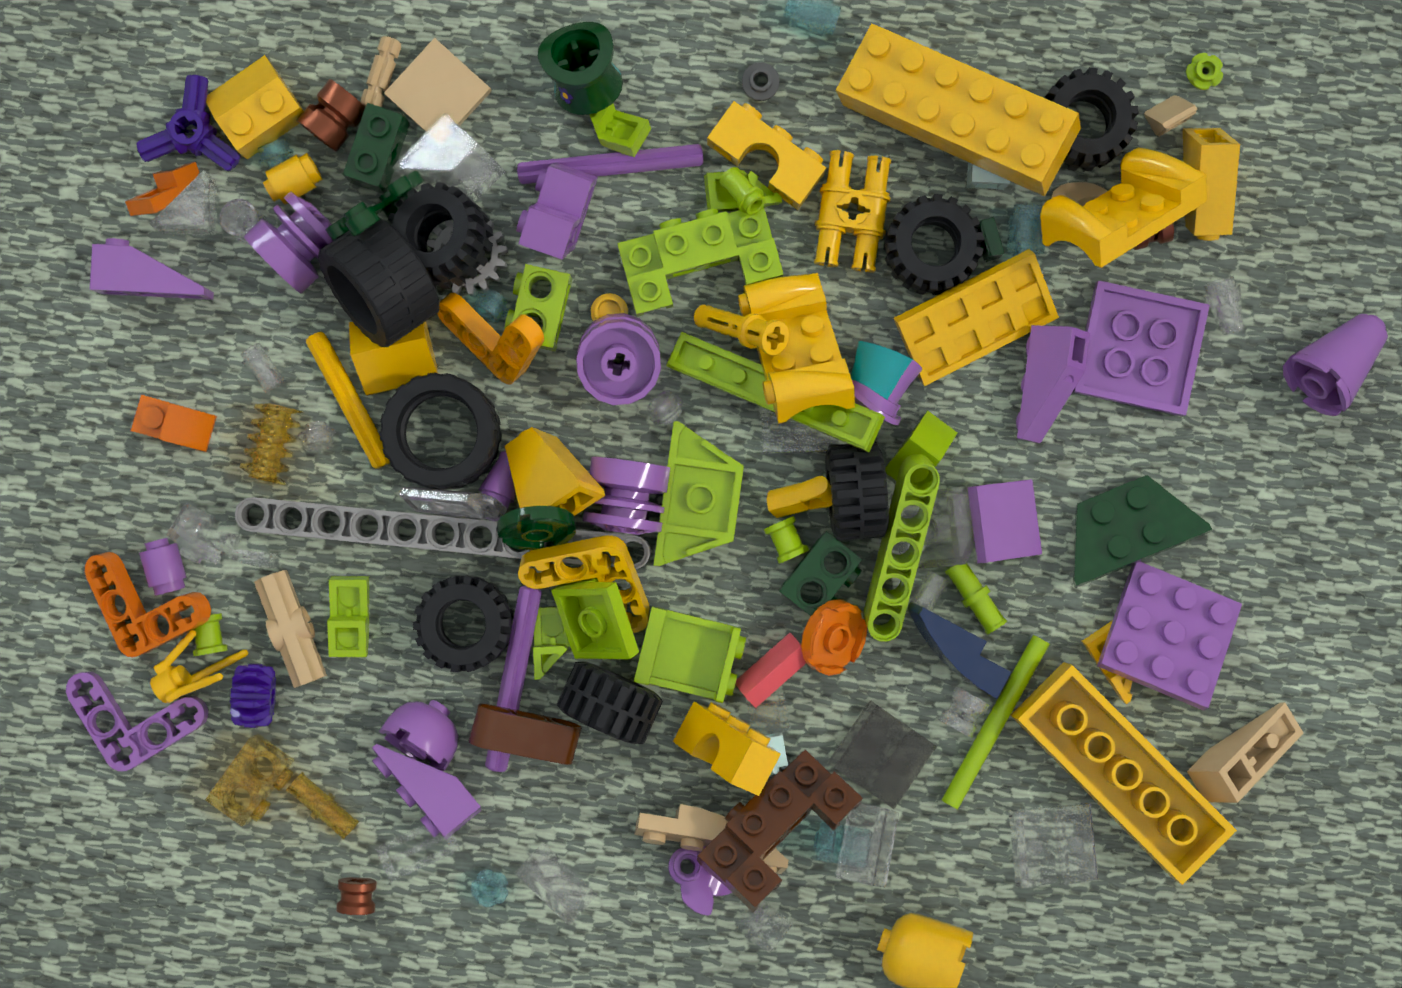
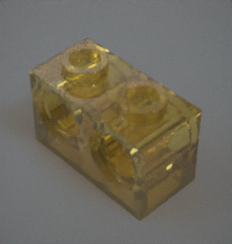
M256 734L247 740L205 801L242 827L251 822L252 819L258 822L271 806L267 798L274 789L281 791L292 777L293 772L289 768L295 760L260 734ZM259 757H266L271 761L273 770L270 776H265L259 772L257 768ZM237 788L245 789L249 793L250 804L248 807L237 803L235 799Z

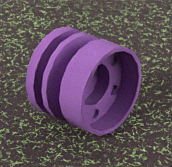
M290 191L284 199L295 210L291 216L277 204L273 210L282 222L278 228L261 219L243 237L288 284L301 294L319 277L310 261L314 257L318 258L320 249L333 241L325 230L332 224L312 203L307 202Z
M591 457L589 473L601 487H604L605 496L593 503L602 505L601 514L584 512L583 521L589 522L602 530L635 535L662 532L663 523L648 521L646 516L647 511L664 513V507L649 502V495L667 493L670 467L622 459Z

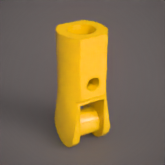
M817 476L802 483L770 490L767 493L768 510L775 518L809 509L832 506L830 482L824 476Z

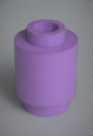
M168 538L144 543L146 551L140 552L139 555L148 587H153L155 596L185 588L183 578H186V573L177 543L169 545Z

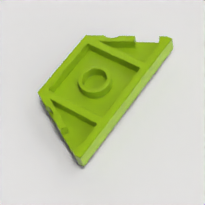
M679 421L673 422L667 467H670L667 493H663L662 507L665 510L664 513L660 514L659 521L663 523L662 532H658L653 566H661L734 541L744 466Z

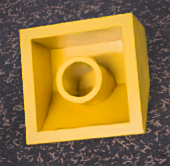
M266 55L209 93L206 104L220 128L234 148L247 160L299 124L297 119L304 112V109Z

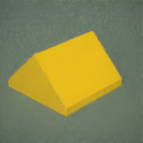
M353 321L349 322L350 356L366 396L397 389L417 376L421 377L428 375V373H438L427 322H424L389 347H381L373 343Z

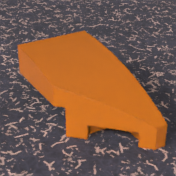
M196 162L187 163L174 170L153 173L157 188L125 201L130 216L154 214L175 202L185 193L198 176L199 170Z

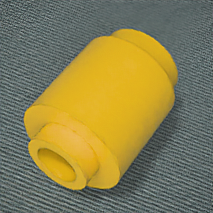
M308 153L300 157L296 154L267 170L265 173L268 179L263 182V185L274 202L280 199L286 205L288 202L284 197L290 191L296 196L301 197L317 188L316 183L323 180Z

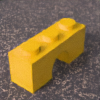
M733 101L707 137V145L737 167L743 158L752 151L762 150L770 153L775 158L778 169L769 181L768 189L773 193L777 192L782 197V200L796 210H799L825 174L827 167L822 165L823 158L808 147H805L804 150L797 147L791 142L793 137L780 126L775 125L771 128L761 121V113L751 105L744 103L741 106Z
M693 702L672 742L690 755L712 764L711 770L730 784L759 796L781 753L768 745L771 740L769 737L749 728L750 725L730 715L731 712L713 702H710L708 708Z

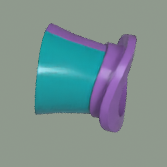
M858 341L855 361L850 374L854 386L855 403L882 414L885 417L883 422L899 425L901 417L896 414L900 405L897 403L909 385L922 371V367L913 359L899 352L873 343Z

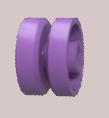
M625 313L607 314L593 321L581 336L576 357L577 373L585 390L597 400L611 405L631 404L645 397L656 385L661 371L659 343L652 329L640 318ZM616 353L624 354L623 362L617 363L613 361Z

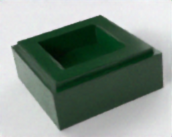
M991 217L981 220L977 228L979 232H983L984 241L981 243L983 259L986 262L999 259L1004 254V249L995 218Z

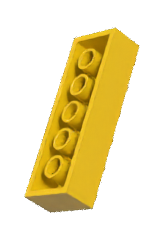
M872 23L836 88L843 106L1042 196L1046 195L1081 129L1078 112Z
M1063 662L1010 715L1171 878L1181 885L1237 831L1073 665Z

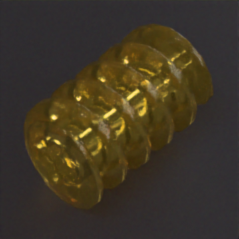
M271 403L255 404L254 409L261 413L263 418L251 419L250 423L260 431L259 433L247 434L246 438L256 444V447L243 450V453L253 460L249 463H241L239 468L248 473V477L286 485V482L279 478L277 473L289 472L290 467L280 460L281 458L293 457V452L284 447V444L297 441V438L287 431L291 428H299L301 425L291 415L304 412Z

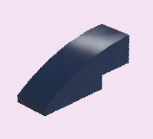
M910 602L907 609L917 629L938 657L962 679L997 699L1011 671L980 655L987 641L926 608Z

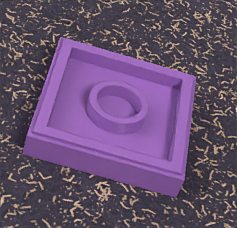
M1032 479L967 487L977 563H988L1042 554Z

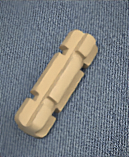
M383 36L380 39L377 48L379 55H375L366 82L369 87L364 89L360 100L365 107L367 103L379 107L383 105L385 97L382 94L389 87L396 65L394 58H398L401 50L400 41L394 38Z

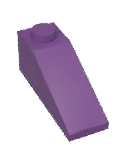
M108 238L105 244H92L90 290L107 295L213 300L214 292L138 249L129 246L128 240Z

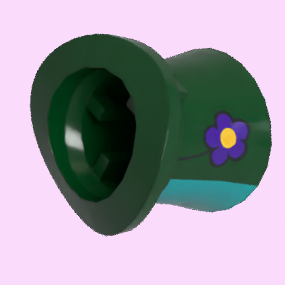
M596 22L571 24L554 31L541 42L538 48L539 63L547 76L555 81V98L564 110L577 115H589L607 108L619 97L622 91L623 79L619 69L612 63L614 43L610 31L604 25Z

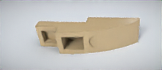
M680 804L676 810L675 818L640 813L636 821L634 835L643 836L642 841L650 844L664 845L665 841L669 840L681 842L680 847L683 849L702 851L703 846H707L725 829L728 822L720 814ZM775 848L763 861L776 874H782L788 868L789 860Z

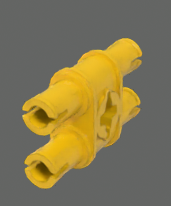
M833 150L830 151L827 182L822 184L819 191L822 197L819 217L815 221L819 237L814 264L824 266L826 251H829L827 267H838L841 236L848 232L853 233L857 237L851 269L861 272L863 258L866 256L865 272L872 273L876 271L875 265L879 240H882L883 236L886 235L884 230L887 203L891 201L890 194L886 192L892 160L882 156L880 169L877 172L878 156H868L864 189L854 190L849 187L854 154L844 151L842 167H840L841 151ZM850 203L857 204V210L863 212V214H857L855 220L848 219V212L842 211V209H848Z

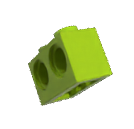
M525 264L524 272H517L515 277L513 294L518 295L515 310H508L504 330L521 314L529 317H539L543 321L542 331L544 334V342L540 348L556 352L572 283L571 275ZM539 280H546L551 283V292L545 298H535L532 296V286Z

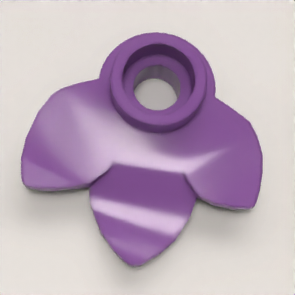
M680 848L670 857L668 863L670 876L676 883L680 884L683 902L694 912L709 916L713 910V896L728 895L732 892L697 862V855L701 851ZM683 860H689L693 863L692 873L686 874L682 872L680 864Z

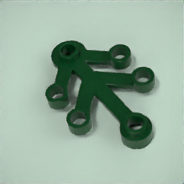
M417 169L408 175L400 177L386 187L388 191L379 197L380 203L367 207L364 201L344 213L345 217L325 229L333 241L348 231L354 237L380 220L377 214L384 212L387 218H389L390 213L396 214L399 208L395 204L398 200L405 201L409 198L407 192L423 183L424 179Z

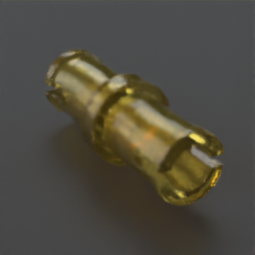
M301 772L286 789L288 793L292 794L312 812L310 816L314 820L319 818L339 835L342 840L360 822L334 801L336 796L331 792L327 795L304 772Z

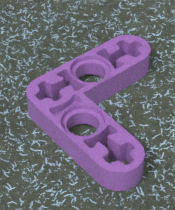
M94 672L75 674L68 680L66 685L68 700L107 764L117 771H127L139 766L200 728L208 718L206 703L196 696H187L175 701L132 728L103 679ZM81 680L84 683L91 682L93 688L89 693L95 702L102 698L104 704L93 707L88 712L86 706L93 703L87 695L80 696L77 690L82 687L79 681ZM184 704L188 708L193 706L197 708L198 712L194 715L195 723L189 719L175 726L171 721L185 712ZM102 710L110 712L115 719L114 727L109 732L100 730L96 724V717ZM170 713L171 720L166 717V714ZM153 723H160L166 728L167 737L162 744H155L148 737V729ZM176 728L180 730L179 734H177ZM122 730L124 736L117 738L123 748L129 746L132 748L133 752L129 755L131 762L129 763L126 759L119 761L116 755L121 750L117 742L113 741L108 744L105 739L117 735Z

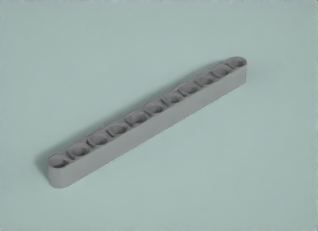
M255 497L242 500L235 510V520L238 526L249 532L519 559L526 552L531 551L518 552L513 547L503 543L502 538L498 537L496 521ZM256 504L261 506L264 511L263 520L258 525H254L249 519V511ZM293 508L298 509L302 515L301 524L295 529L290 528L286 522L287 513ZM330 512H335L340 519L339 528L333 533H329L323 523L325 516ZM369 515L373 516L378 522L377 532L371 537L363 534L361 530L362 520ZM405 519H410L416 526L414 537L408 541L402 539L398 532L400 523ZM442 523H448L454 530L452 541L446 545L441 544L436 538V530ZM482 526L487 527L492 534V541L486 548H479L473 541L474 532ZM576 530L575 535L568 541L570 543L612 535L619 537L625 544L631 541L638 542L644 548V556L640 562L634 563L635 569L645 566L651 556L648 542L636 535ZM544 542V548L548 547V542ZM606 552L605 554H608L611 560V567H614L615 556H611L609 552ZM566 557L562 560L563 563L583 564L576 557Z

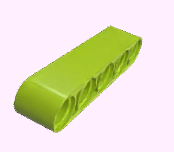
M922 454L908 456L900 466L889 508L888 529L885 536L881 539L863 610V617L870 635L880 642H888L895 639L902 629L940 484V476L936 467L927 456ZM926 468L929 470L927 478L923 481H910L911 475L916 469ZM909 505L919 506V511L914 517L910 519L901 517L905 507ZM899 542L910 543L905 553H892L895 544ZM890 578L901 579L900 584L895 589L886 590L882 588L884 582ZM880 614L891 615L890 621L884 625L873 623Z

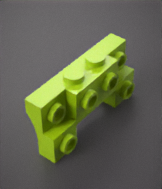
M764 206L752 215H749L747 212L743 213L740 210L727 213V211L718 213L717 208L708 209L697 213V219L682 223L681 218L671 219L660 223V229L654 230L653 234L617 243L637 317L643 316L645 312L664 307L666 309L673 307L667 279L738 261V258L746 285L783 277L784 274L775 240L772 238Z

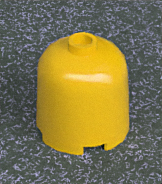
M905 914L896 920L892 930L884 928L877 950L884 953L882 958L883 972L889 981L903 988H957L966 964L961 961L966 948L971 947L973 932L921 914Z

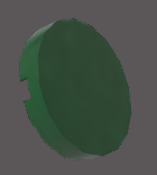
M555 506L519 508L502 515L497 522L498 537L502 538V542L507 546L517 549L536 550L544 548V542L553 541V546L561 545L571 540L576 533L574 514L566 509Z

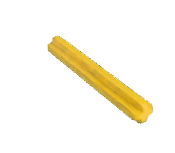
M320 331L310 335L306 339V344L372 467L379 469L386 466L390 461L385 457L382 450L384 448L382 441H380V435L326 334Z

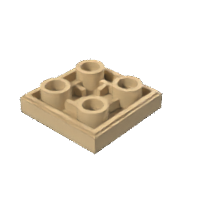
M434 38L384 94L442 146L492 90Z

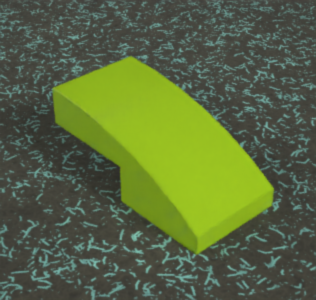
M331 576L329 579L330 617L327 620L329 657H367L369 646V576Z

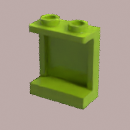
M652 606L634 682L665 687L723 703L725 695H733L737 674L731 673L734 658H742L746 637L740 636L741 627Z

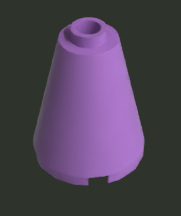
M1358 314L1290 356L1283 365V376L1290 389L1294 392L1299 387L1308 396L1303 402L1321 414L1338 416L1341 411L1347 410L1387 341L1388 334L1384 322L1375 315Z

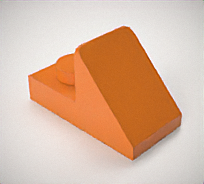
M141 395L131 431L207 452L217 416Z

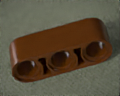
M480 703L478 704L468 741L472 745L483 749L571 765L582 726L559 718Z

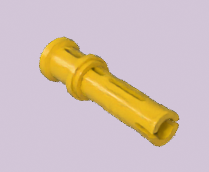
M705 304L700 305L694 313V322L697 327H703L723 335L738 338L742 346L750 349L760 347L764 353L769 355L781 353L789 340V331L785 323L778 320L766 321L763 316L755 313L744 317L710 305L706 306ZM768 333L778 335V338L776 339L767 335Z

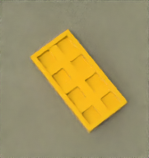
M1028 249L893 319L910 358L922 367L918 378L926 386L1030 333L1032 325L1044 326L1058 319L1059 316L1036 255Z

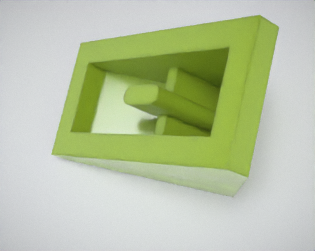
M927 410L886 465V474L897 481L903 460L912 454L927 456L936 467L958 432ZM926 468L916 469L912 473L910 481H923L927 478L929 470Z

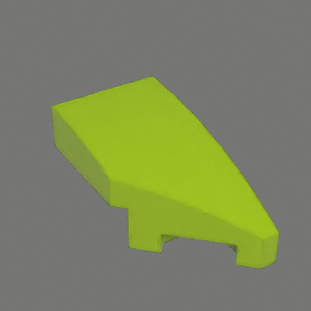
M614 103L597 113L589 114L600 144L631 157L636 156L651 131L648 119L617 111Z
M740 170L754 187L757 186L763 190V197L765 198L764 207L782 203V197L777 192L773 193L761 183L755 173L750 171L747 174L744 170ZM711 172L704 175L707 210L717 208L718 212L739 210L737 207L738 202L720 185V178L725 172Z
M557 606L539 607L533 647L534 680L541 679L570 647Z

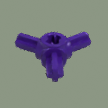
M187 75L182 108L176 109L171 120L165 123V130L136 143L137 151L144 162H150L177 150L180 154L188 151L195 156L203 154L222 169L229 172L238 165L241 158L240 153L216 136L217 129L210 125L211 115L205 112L209 84L206 77ZM193 124L197 127V130L192 129L195 134L189 138L185 135V132L189 133L186 128Z

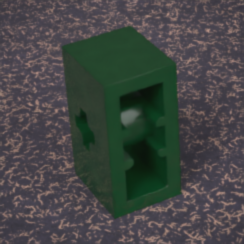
M370 103L366 104L343 172V176L350 183L382 194L387 192L388 189L386 187L390 185L410 126L405 116Z

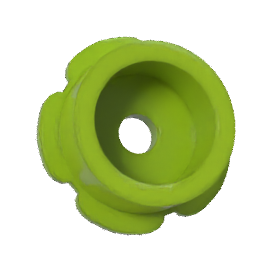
M1199 53L1192 58V63L1186 68L1187 78L1195 88L1208 90L1210 86L1215 87L1222 81L1223 72H1221L1223 64L1215 55L1208 56L1207 53ZM1207 68L1208 74H1203L1202 69Z

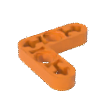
M113 552L91 556L85 564L86 579L119 650L127 657L133 658L151 652L188 633L190 630L205 624L210 618V603L199 592L178 596L146 613L123 561ZM106 566L107 572L103 574L102 569ZM115 585L116 588L110 590L109 586ZM117 595L121 596L125 601L126 610L124 614L120 613L115 606ZM192 606L194 612L190 616L182 618L179 612L185 611ZM159 615H162L168 621L169 631L167 634L161 632L158 627ZM131 619L132 623H125L126 620ZM137 635L139 641L135 643L133 637Z

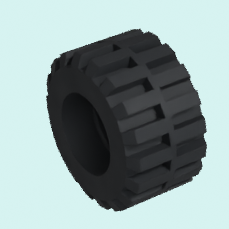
M1089 67L1085 73H1082L1081 69L1074 70L1068 77L1066 75L1061 77L1045 95V99L1066 108L1074 102L1083 101L1091 103L1102 112L1105 119L1106 128L1102 137L1087 139L1077 135L1063 161L1068 164V170L1076 171L1079 167H1083V172L1092 171L1096 166L1101 168L1107 165L1129 145L1133 139L1131 135L1137 130L1138 122L1134 121V118L1139 114L1138 106H1131V101L1135 96L1132 90L1125 93L1122 88L1126 83L1121 78L1117 82L1111 80L1113 73L1105 70L1102 75L1097 74L1098 68Z
M436 182L435 188L431 184L426 183L421 185V191L419 192L414 188L408 191L407 195L409 198L405 201L398 200L395 206L399 209L396 214L390 213L388 221L392 223V227L413 248L429 273L435 288L438 285L442 289H451L452 282L459 287L466 284L465 277L468 275L474 279L479 274L476 268L480 264L485 267L489 260L484 256L486 251L492 252L493 243L488 240L489 237L493 236V229L487 224L490 220L486 213L461 190L452 185L448 187L445 183ZM453 220V232L449 241L439 250L427 252V241L432 230L444 221Z
M934 194L932 198H927L924 195L918 197L913 203L910 201L897 213L887 230V237L884 241V250H886L887 254L885 257L886 264L891 266L893 270L891 274L895 280L899 278L903 281L902 286L908 290L912 287L917 290L916 293L924 295L926 292H931L932 295H939L963 283L978 266L977 262L983 253L981 243L984 241L983 232H979L977 228L980 222L977 216L975 218L970 216L969 212L971 209L966 204L962 208L956 204L958 199L952 196L946 200L942 199L943 194ZM936 225L945 229L950 234L955 250L953 257L948 263L941 266H932L922 262L916 256L911 240L914 232L919 227Z
M874 441L870 452L849 444L829 445L825 456L826 478L831 485L832 506L828 508L831 529L835 538L838 541L884 537L889 523V505L885 464L880 447L876 441Z
M469 575L455 576L437 582L432 586V589L423 594L421 597L422 602L416 606L414 614H417V618L413 622V630H417L418 638H415L418 646L423 647L425 651L423 655L428 660H434L436 666L441 669H451L450 672L475 671L496 660L501 655V652L507 648L512 629L511 617H513L512 608L509 609L507 597L499 592L495 584L489 583L481 577ZM457 601H470L476 604L484 614L486 622L485 632L481 639L473 645H457L444 632V613L451 604Z
M578 661L575 662L556 705L567 716L597 731L627 743L644 744L663 700L654 691L595 664Z

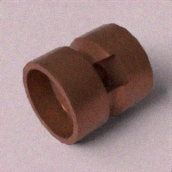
M329 79L317 94L319 103L317 105L309 104L297 119V122L321 142L337 152L349 137L347 128L349 126L357 127L360 123L365 106L343 87Z

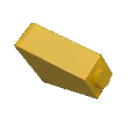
M1184 128L1182 131L1183 162L1207 174V202L1185 215V226L1197 239L1205 241L1218 240L1220 235H1232L1240 143L1221 128Z
M531 427L522 431L518 437L505 445L519 508L555 506L566 509L575 516L605 496L604 489L556 436Z

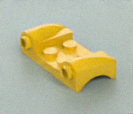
M1139 147L1133 149L1131 152L1126 153L1121 160V183L1113 186L1099 197L1086 202L1084 206L1064 195H1057L1044 203L1040 213L1042 243L1049 247L1056 241L1071 242L1082 249L1095 266L1102 268L1207 202V174L1165 153Z
M818 273L778 277L744 285V294L738 295L741 315L745 317L748 314L755 313L763 316L766 321L778 320L785 323L789 331L787 346L778 355L766 354L760 347H757L766 381L762 382L767 405L773 404L778 424L787 422L797 413L814 406L836 405L846 409L855 408L853 382L845 358L842 359L827 313L826 298ZM768 333L767 335L776 339L778 338V335Z

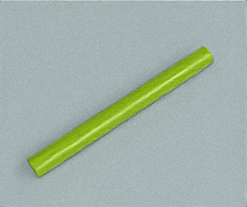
M1035 635L1032 636L941 799L946 804L955 809L960 807L1050 645L1048 642Z

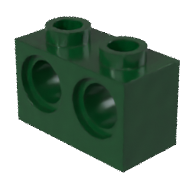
M824 531L778 591L808 615L812 616L818 607L826 602L838 600L834 595L843 584L849 588L862 572L858 565L863 559L827 531ZM833 551L839 552L845 561L843 569L835 574L829 573L824 566L825 557ZM810 581L818 583L821 588V596L814 603L804 602L800 595L802 586Z

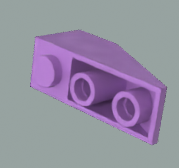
M1031 326V334L1026 343L1028 355L1026 372L1021 381L1023 392L1021 410L1016 419L1018 439L1034 443L1042 442L1086 371L1090 333L1068 326Z
M376 744L372 747L377 755L372 762L385 778L392 774L401 784L396 789L397 793L410 808L414 804L418 805L425 814L420 821L433 837L440 833L447 840L481 811V806L457 777Z

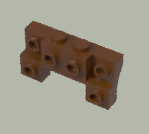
M804 750L782 772L779 771L772 779L768 778L759 796L755 795L745 806L739 802L730 810L725 817V820L728 822L725 829L697 855V862L710 875L725 885L754 913L759 908L760 903L773 890H776L782 882V879L763 860L810 814L811 809L834 831L840 825V822L860 805L863 798L835 771L831 774L807 750Z

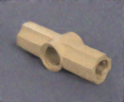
M282 570L254 581L268 618L266 620V628L274 648L281 652L293 687L296 688L327 676L313 640L315 637L312 622L308 623L311 621L307 610L300 606L288 571Z

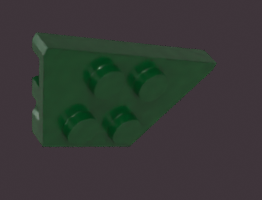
M1148 475L1077 503L1075 513L1076 535L1074 539L1073 585L1075 588L1208 534L1212 531V528L1208 522Z

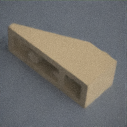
M1285 702L1279 703L1209 748L1187 773L1200 794L1208 802L1238 803L1302 736L1303 731Z

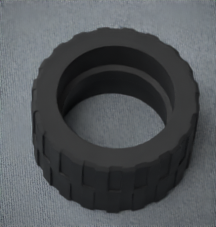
M382 218L354 237L348 231L320 249L318 254L320 269L333 295L353 323L373 343L381 347H389L439 312L440 301L437 290L422 261L403 236Z
M428 373L425 376L414 377L405 385L402 384L396 389V393L385 404L386 408L380 419L381 431H379L384 455L391 462L393 469L402 474L404 479L411 483L436 490L463 488L464 485L472 484L479 480V477L491 468L490 465L499 453L498 448L502 433H500L501 422L495 412V406L479 388L455 375ZM435 397H450L462 402L473 414L477 426V438L471 453L459 464L448 468H433L420 462L411 452L406 438L407 424L413 411L424 401Z

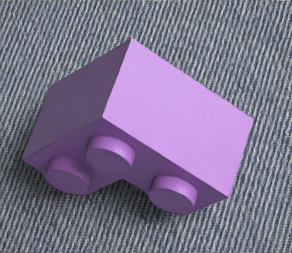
M557 162L549 165L547 170L542 169L535 186V190L540 192L538 201L531 205L528 211H522L516 231L522 233L518 244L561 260L564 259L576 247L598 177Z

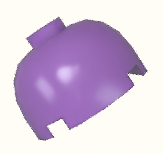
M431 700L429 704L419 701L405 703L393 711L379 730L381 734H387L384 739L403 754L416 760V757L423 760L427 758L431 761L429 766L441 771H445L458 747L459 736L456 726L448 718L450 710L435 700Z

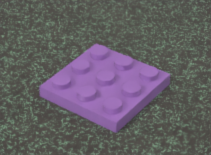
M1098 280L1095 283L1085 329L1086 332L1090 333L1086 371L1074 388L1073 393L1177 416H1186L1210 305Z
M1143 562L1135 563L1132 565L1097 667L1198 709L1205 710L1209 708L1242 603Z

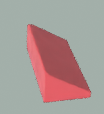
M791 633L787 634L736 680L735 685L755 708L806 664L803 659L801 644Z

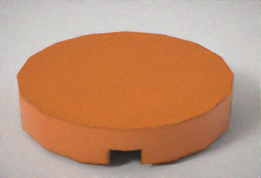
M838 599L826 602L813 613L803 631L801 643L803 659L810 668L831 676L842 673L846 670L843 668L849 662L854 663L865 645L867 625L865 620L862 619V611L859 607Z

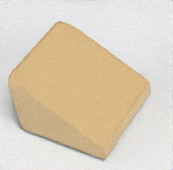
M1174 95L1145 111L1144 116L1155 135L1160 137L1189 120L1197 113L1198 109L1195 104Z

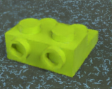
M597 578L558 585L551 589L575 659H631L639 653L616 582H599Z

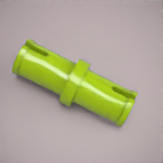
M965 558L945 571L964 598L961 601L965 608L970 607L987 635L1008 622L988 595L991 592L988 586H982Z

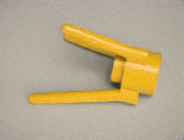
M190 630L169 655L153 667L157 675L150 680L151 688L159 700L164 703H171L183 695L221 681L223 679L221 673L209 675L246 657L249 654L248 650L243 649L190 675L188 670L182 665L171 666L196 636V631Z

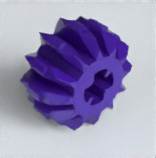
M263 664L239 665L232 677V688L230 689L231 720L234 725L244 726V728L268 726L272 721L276 703L275 671L272 667L263 666Z

